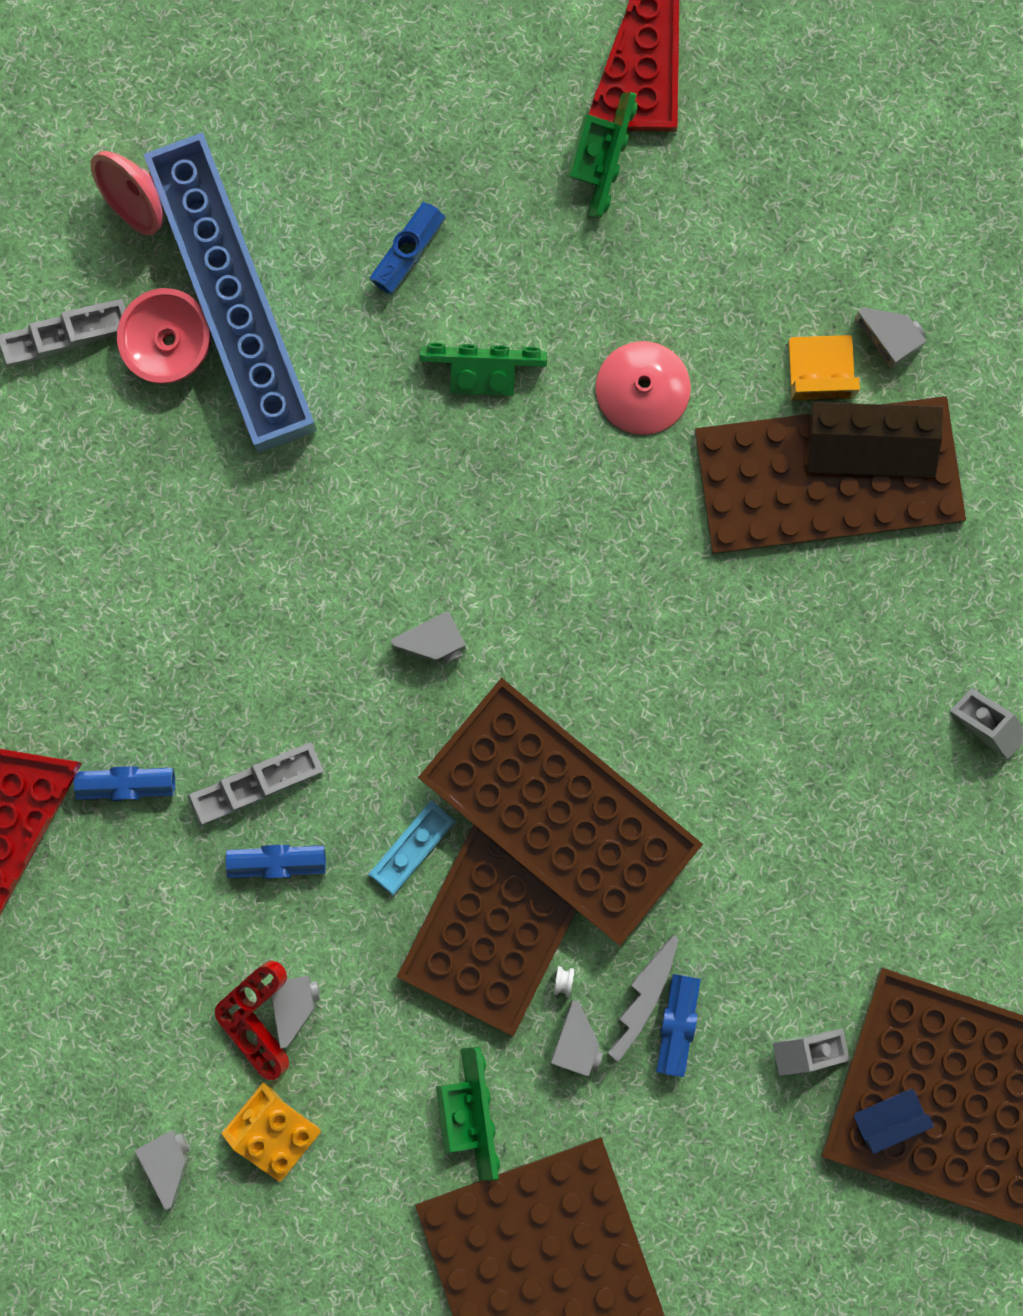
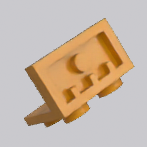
M851 335L791 337L789 339L791 401L855 399L860 391L859 377H854L853 340Z
M263 1082L221 1134L234 1151L280 1182L318 1137L321 1130L283 1102L277 1093Z

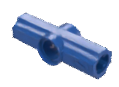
M422 202L403 231L394 237L393 245L369 277L370 281L385 293L393 295L412 266L420 260L422 252L445 221V215L430 203ZM405 243H411L416 246V249L409 254L402 253L399 250Z
M134 766L112 767L110 770L78 771L74 778V792L77 800L111 799V801H122V799L140 800V797L175 796L174 768L139 769V767Z
M290 845L261 846L260 849L226 850L227 878L262 877V879L291 878V875L326 874L325 846L290 847Z
M677 974L672 975L667 1008H664L663 1026L660 1028V1037L662 1039L656 1072L680 1077L685 1075L689 1046L693 1042L696 1030L697 1013L695 1011L701 981L699 978Z

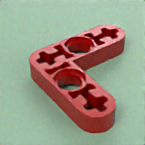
M268 961L258 967L216 1005L214 1012L215 1018L257 1072L267 1080L277 1079L289 1068L287 1054L280 1048L277 1041L254 1014L259 1007L287 982L285 968L276 961ZM270 973L273 979L265 986L261 981ZM246 987L255 992L256 1002H252L245 995ZM237 1004L240 1009L233 1015H230V1008ZM247 1030L252 1031L256 1035L257 1045L252 1044L247 1039ZM264 1048L265 1051L262 1054H260L259 1050ZM271 1059H272V1060L275 1062V1064H276V1065H274V1067H272V1066L270 1065V1063H269V1062L271 1061Z

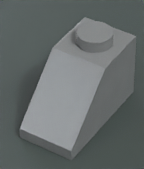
M863 307L854 318L890 369L920 350L926 343L924 329L917 321L912 322L908 315Z
M449 611L391 639L394 649L436 663L443 660L446 664L452 663L463 656L461 651L466 649V644Z
M973 688L950 710L986 746L1007 760L1023 744V726L1017 717Z
M311 975L287 979L286 984L272 996L280 1048L291 1045L316 1009L315 1001L321 1000L318 981L312 982Z
M572 1000L551 1063L589 1077L591 1070L597 1072L603 1053L598 1051L599 1043L580 1003Z
M843 1028L773 1043L779 1076L811 1072L850 1061Z
M174 1129L135 1150L165 1210L176 1203L189 1161L186 1152L190 1151V1146L183 1133L177 1135Z

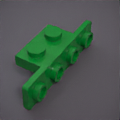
M626 92L621 94L613 122L589 114L583 116L567 177L595 185L587 215L589 217L601 218L603 213H606L611 203V195H608L610 187L616 181L620 171V165L617 164L619 155L627 146L629 138L628 133H626L627 127L637 111L635 93Z
M433 342L421 347L420 361L451 363L450 393L514 396L515 365L546 367L547 352L533 346L523 347L522 350H509V347L504 345H494L490 349H479L474 344H461L459 348L446 347L443 343Z
M480 1047L462 1048L461 1055L465 1081L436 1086L445 1153H453L474 1149L479 1180L495 1181L499 1179L500 1161L495 1153L493 1140L495 1137V1126L490 1118L489 1111L491 1096L486 1086L484 1075L486 1060L481 1053Z

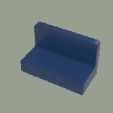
M913 1089L903 1091L853 1114L865 1145L872 1154L934 1127L929 1114L924 1113Z

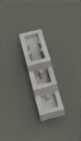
M123 299L61 312L60 317L30 323L28 328L0 334V353L5 368L48 358L117 335L119 321L126 309Z
M310 742L255 764L245 771L220 780L219 783L189 794L187 798L199 826H203L321 774L324 770Z
M674 935L668 939L630 984L640 994L619 1017L628 1028L607 1051L618 1062L637 1038L657 1004L670 973L679 941Z

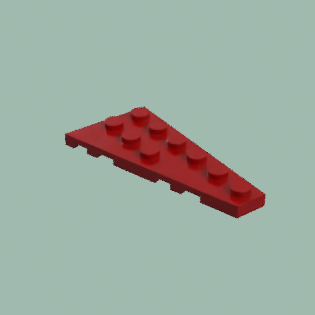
M629 0L622 24L619 27L605 65L604 73L594 95L589 115L613 122L621 94L632 92L636 94L637 111L633 120L629 121L627 131L677 132L679 0Z
M0 749V915L83 763Z

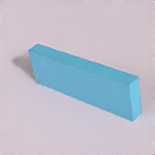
M431 800L368 875L394 896L456 821Z

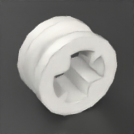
M558 966L554 995L558 996L559 993H564L566 997L570 998L574 976L573 968L564 971L562 967Z

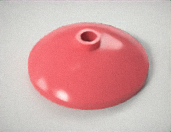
M100 151L93 156L90 163L92 176L108 205L137 232L144 235H153L162 227L163 211L158 191L150 174L141 169L136 163L117 153Z
M171 288L154 289L134 299L122 314L117 329L118 350L126 366L140 378L157 384L178 382L193 374L205 360L211 344V331L201 305L190 295ZM174 335V343L166 345V338Z
M633 342L619 347L605 359L596 379V397L601 411L613 425L631 434L650 435L671 427L684 413L690 398V378L685 365L670 349L653 342ZM640 379H647L650 382V386L642 388L639 386L638 381Z

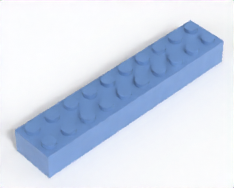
M203 132L143 154L256 451L260 453L316 432L317 428Z

